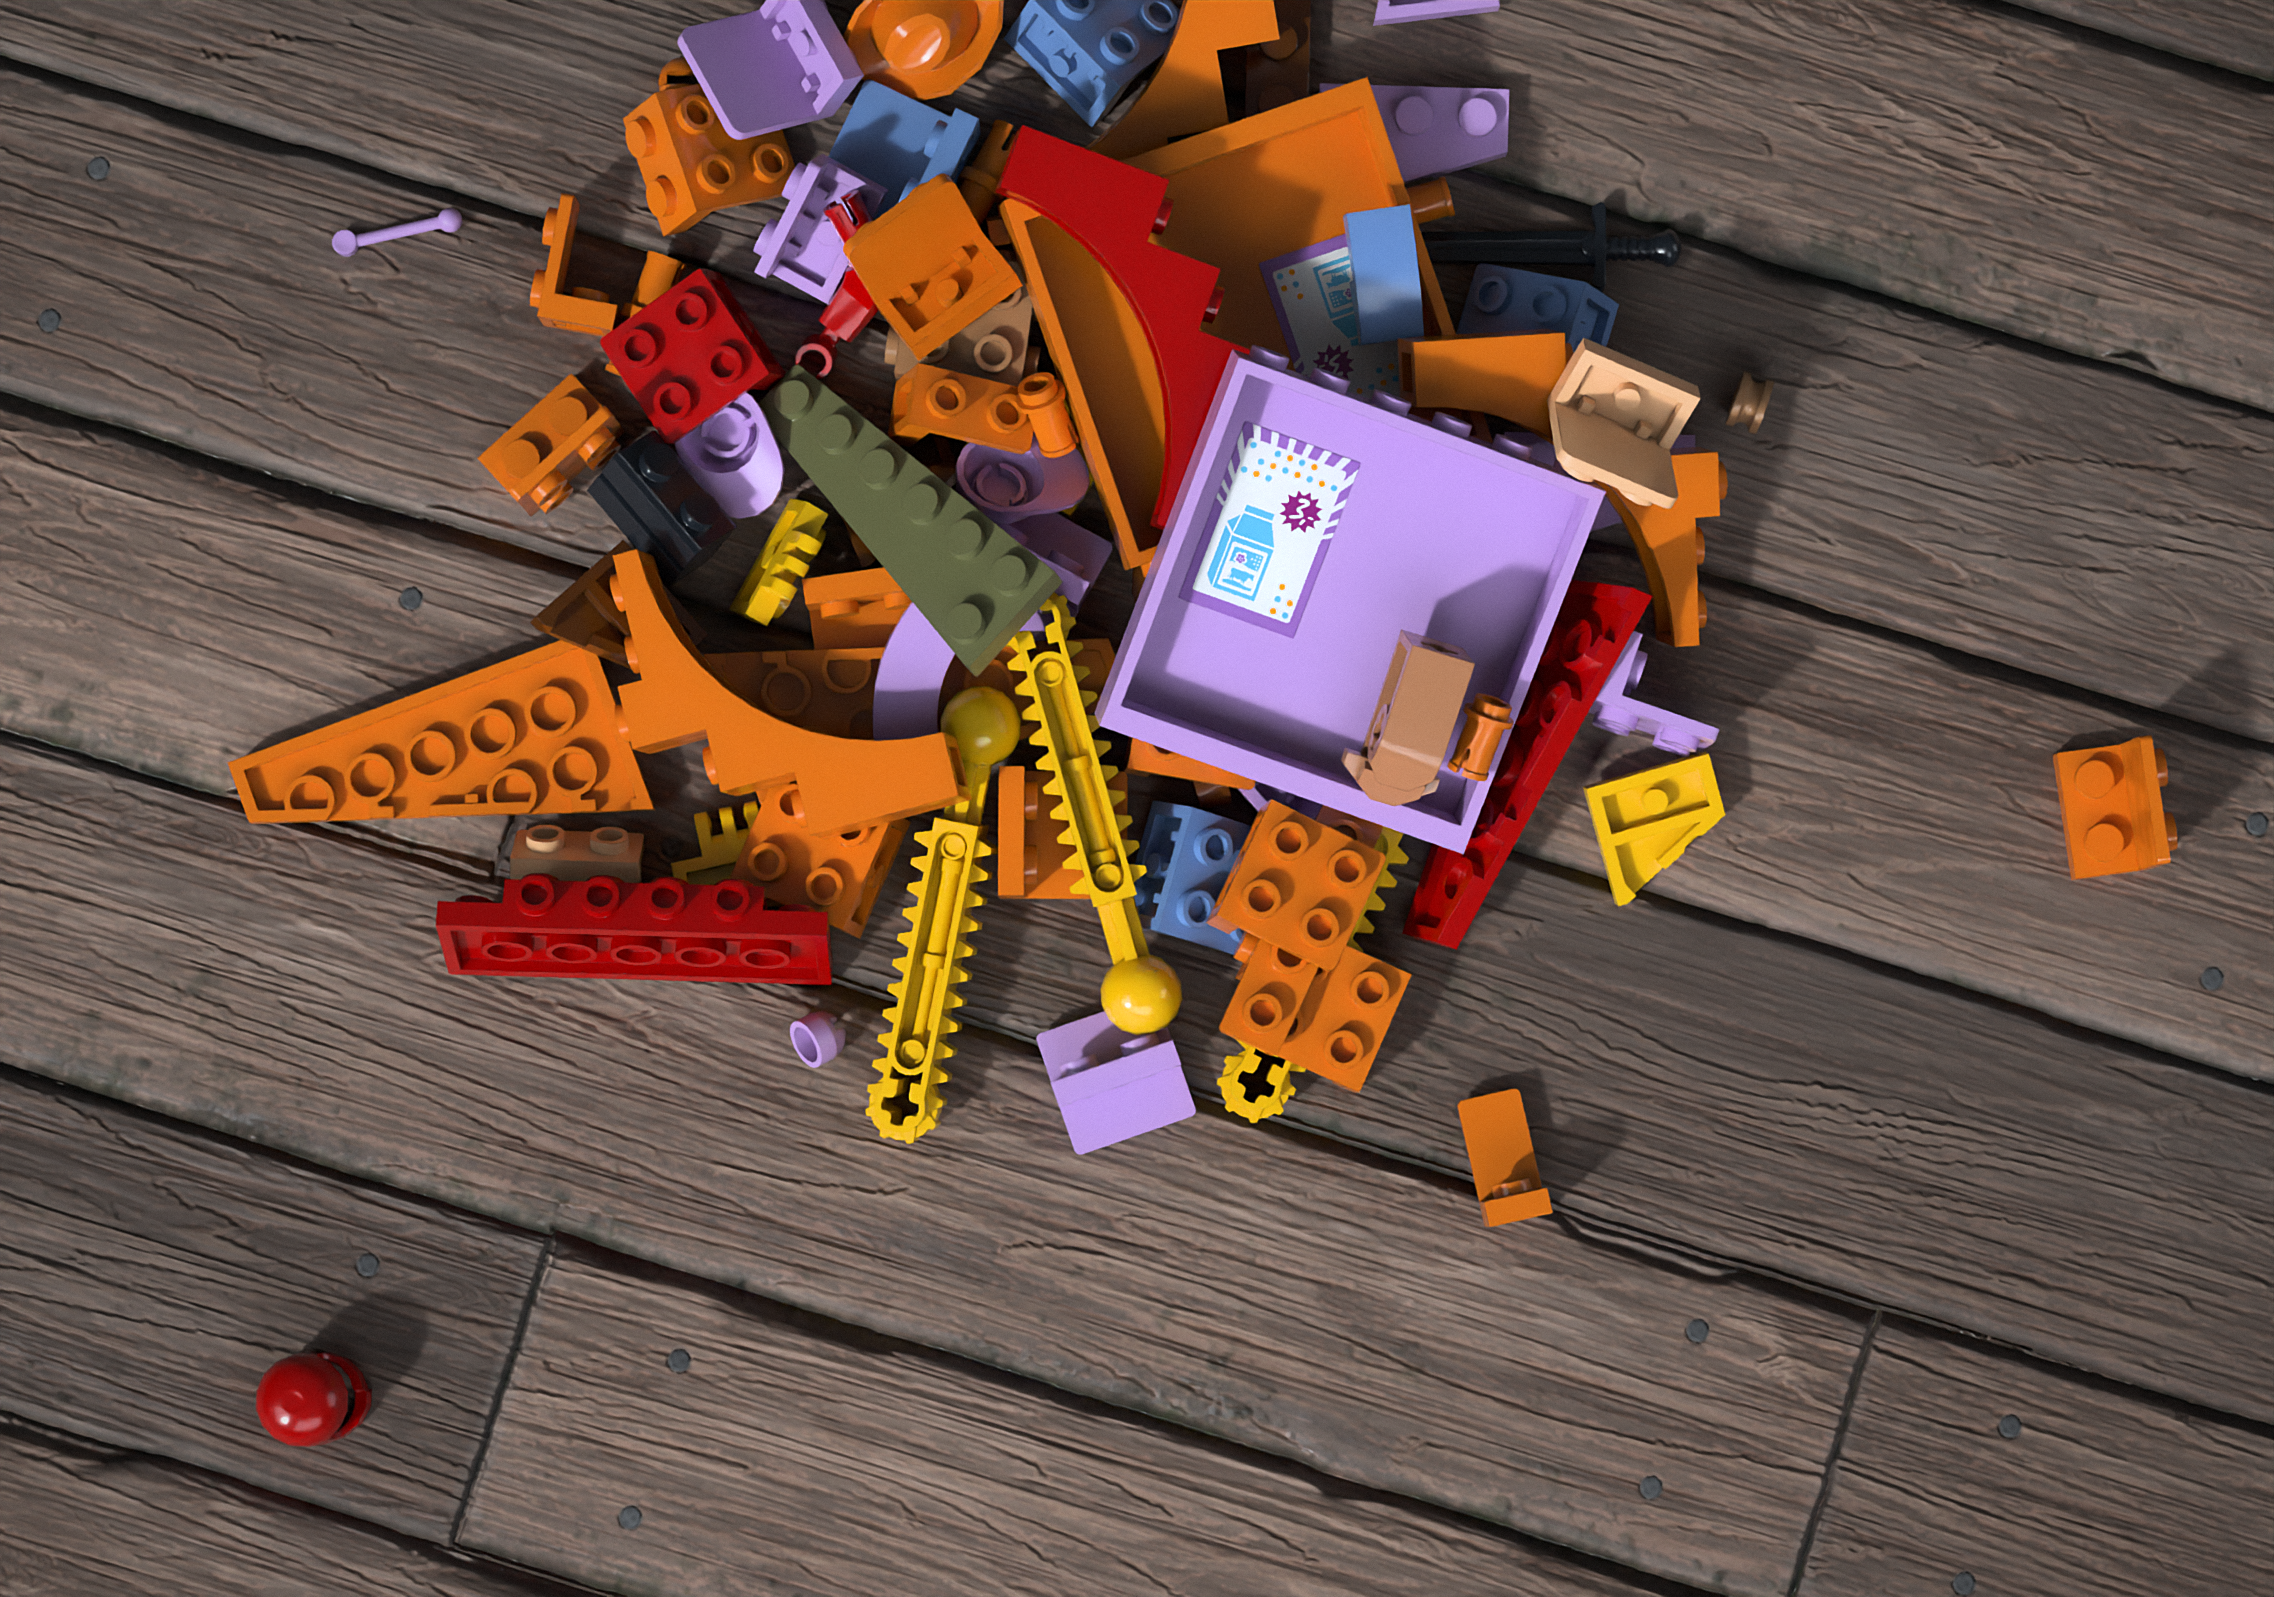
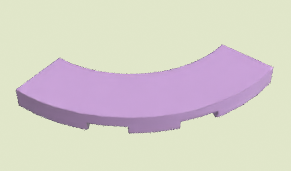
M913 602L909 604L892 634H890L880 660L873 699L874 741L911 739L938 733L937 710L939 694L944 676L955 653Z

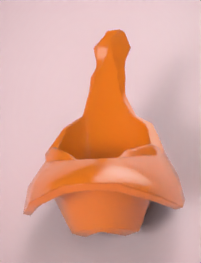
M863 0L855 9L843 38L856 56L857 63L864 74L862 77L863 81L871 79L918 102L952 94L982 68L1002 29L1004 0Z

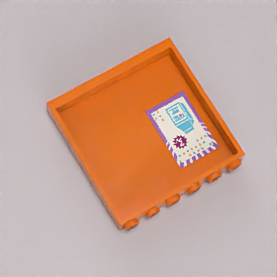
M1368 77L1120 161L1170 180L1164 195L1174 199L1168 222L1162 235L1158 236L1150 233L1148 242L1221 269L1216 281V285L1225 288L1221 305L1213 323L1208 324L1202 321L1199 331L1250 350L1252 345H1257L1280 353L1289 358L1286 369L1308 377L1311 376L1314 367L1340 375L1351 381L1347 391L1368 399L1372 398L1375 389L1400 397L1398 340L1359 346L1349 284L1353 279L1343 216L1347 213L1410 204L1422 299L1424 336L1422 337L1456 335ZM1012 199L1004 200L999 206V210L1058 380L1063 382L1067 392L1065 400L1124 570L1140 566L1145 578L1163 533L1162 529L1150 525L1160 489L1165 438L1161 389L1153 357L1141 326L1125 297L1107 272L1085 248L1055 223L1029 207ZM1413 406L1410 407L1408 412L1431 422L1435 412L1450 415L1472 425L1469 436L1493 443L1483 412L1450 407Z

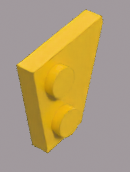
M1705 751L1583 786L1614 902L1618 907L1628 904L1636 897L1635 893L1662 868L1667 869L1684 853L1687 845L1697 836L1704 835L1726 815L1709 753Z

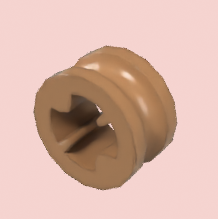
M1743 371L1734 392L1725 425L1733 427L1736 423H1743L1747 426L1748 433L1755 435L1766 411L1774 381L1766 378L1764 382L1757 383L1752 379L1750 372Z

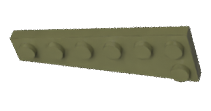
M794 364L759 402L774 435L967 669L976 677L981 674L1063 583L1054 570L799 364Z

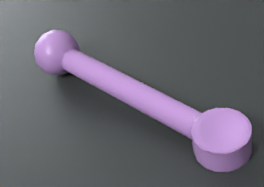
M446 208L437 217L357 235L348 230H341L334 235L332 246L339 255L350 257L358 251L360 246L442 229L445 232H455L462 225V215L457 209Z

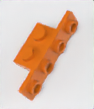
M1323 804L1315 818L1316 821L1373 849L1383 829L1382 825ZM1244 931L1233 955L1234 959L1242 962L1235 977L1240 981L1219 1024V1030L1265 1054L1274 1056L1279 1053L1318 967Z

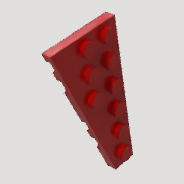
M1571 580L1465 852L1461 854L1432 843L1402 934L1423 942L1457 950L1653 597L1652 595L1633 587Z

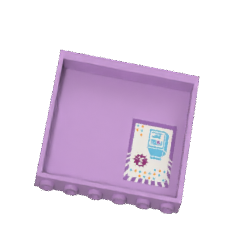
M1252 345L1249 355L1232 349L1095 710L1099 726L1464 854L1513 727L1510 730L1504 729L1486 781H1476L1461 776L1463 768H1460V771L1455 773L1447 767L1449 759L1452 758L1468 716L1463 712L1464 705L1472 703L1476 693L1494 696L1513 707L1509 717L1513 719L1515 724L1606 491L1595 481L1585 482L1571 476L1562 468L1557 458L1553 466L1530 458L1533 447L1518 440L1496 434L1493 444L1469 436L1472 425L1450 415L1435 412L1431 422L1409 414L1412 403L1390 393L1375 389L1372 398L1368 399L1347 391L1351 381L1330 371L1314 367L1311 376L1308 377L1286 369L1289 358L1270 349ZM1402 629L1463 648L1473 660L1475 666L1445 756L1437 773L1440 782L1436 792L1421 796L1416 801L1391 806L1369 799L1345 767L1341 758L1345 748L1361 752Z

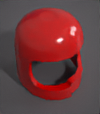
M332 1352L298 1353L278 1360L263 1374L256 1390V1411L261 1425L274 1439L289 1446L311 1447L323 1445L348 1436L363 1423L371 1408L372 1389L368 1388L363 1373L349 1359ZM329 1361L338 1364L350 1378L355 1392V1408L348 1423L340 1430L338 1429L348 1409V1391L342 1375Z

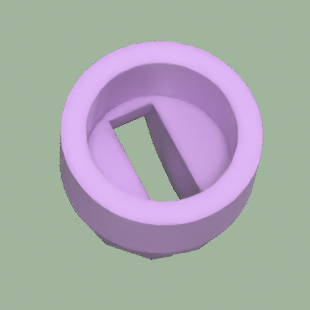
M824 1011L810 1013L794 1021L790 1026L793 1046L800 1058L810 1067L817 1068L834 1059L842 1052L845 1045L846 1031L844 1028L835 1029L833 1024L837 1021V1017L834 1014Z

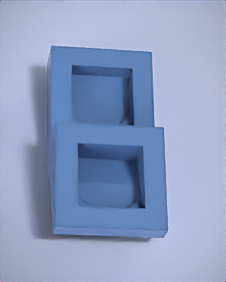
M1410 204L1345 214L1343 221L1353 279L1349 284L1359 346L1396 341L1398 338L1424 336L1420 278Z

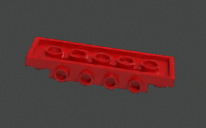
M532 873L523 876L522 879H504L503 903H493L492 900L477 895L461 896L456 898L455 902H437L436 929L448 973L451 975L832 985L833 957L828 912H817L814 908L801 904L785 905L780 907L778 911L767 910L764 886H753L750 882L742 879H723L716 882L715 885L689 884L687 881L676 877H659L653 879L651 883H630L610 875H595L589 877L586 881H560L553 875Z

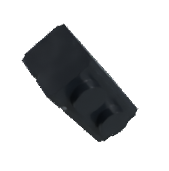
M652 430L612 457L601 471L602 473L587 489L589 494L633 546L654 556L660 577L668 587L674 585L710 560L722 546V543L737 528L736 524L719 506L714 497L697 480L675 451L663 441L656 430Z

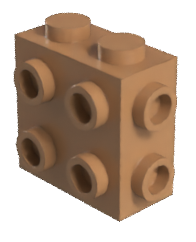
M998 250L1015 271L1023 286L921 360H917L895 330L889 326L884 363L895 365L894 375L896 381L917 363L1017 387L1025 378L1038 373L1041 347L1030 346L1033 321H1038L1014 251Z

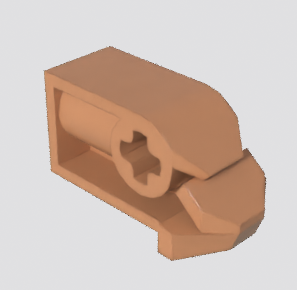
M1401 629L1361 752L1345 748L1341 758L1345 767L1369 799L1391 806H1398L1419 800L1421 796L1436 792L1440 782L1437 773L1445 756L1475 663L1463 648Z

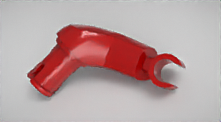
M859 190L851 191L840 197L852 221L842 203L837 204L836 201H833L823 209L825 216H828L844 244L855 235L861 226L874 220L864 204ZM849 260L847 261L849 267L846 269L841 285L818 318V321L826 326L821 334L808 336L802 342L795 356V364L797 365L808 350H818L824 355L826 363L823 364L817 373L816 379L824 378L830 372L837 358L836 345L842 338L852 343L879 311Z

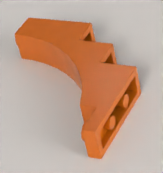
M1183 0L1173 35L1160 63L1144 89L1123 115L1096 140L1087 145L1085 149L1121 161L1168 145V137L1213 130L1229 124L1217 50L1280 39L1274 1ZM1001 203L997 204L998 216L986 217L989 239L994 246L1011 243L999 210Z

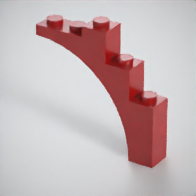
M1022 125L1015 135L995 192L1034 210L1055 223L1081 244L1110 276L1125 297L1141 326L1154 360L1161 389L1165 423L1164 463L1159 494L1150 525L1164 530L1230 353L1234 349L1249 355L1250 349L1199 331L1202 321L1208 324L1213 323L1221 305L1225 288L1216 285L1221 269L1148 242L1150 233L1161 236L1168 222L1174 199L1164 195L1170 180Z

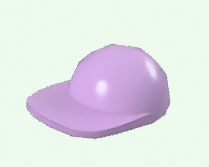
M745 393L675 443L676 451L681 461L709 494L714 497L729 517L742 519L760 515L775 503L782 490L785 468L781 450L764 410L754 396L749 393Z
M1034 431L1031 449L1025 454H1017L970 442L962 449L956 463V492L994 523L1010 524L1026 519L1031 515L1055 513L1072 508L1084 498L1090 481L1088 467L1076 448L1061 457H1045L1040 452L1039 442Z

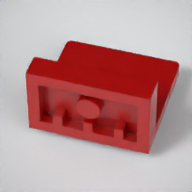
M703 268L694 271L600 340L601 347L663 441L667 444H675L751 389L771 390L786 374L721 274Z

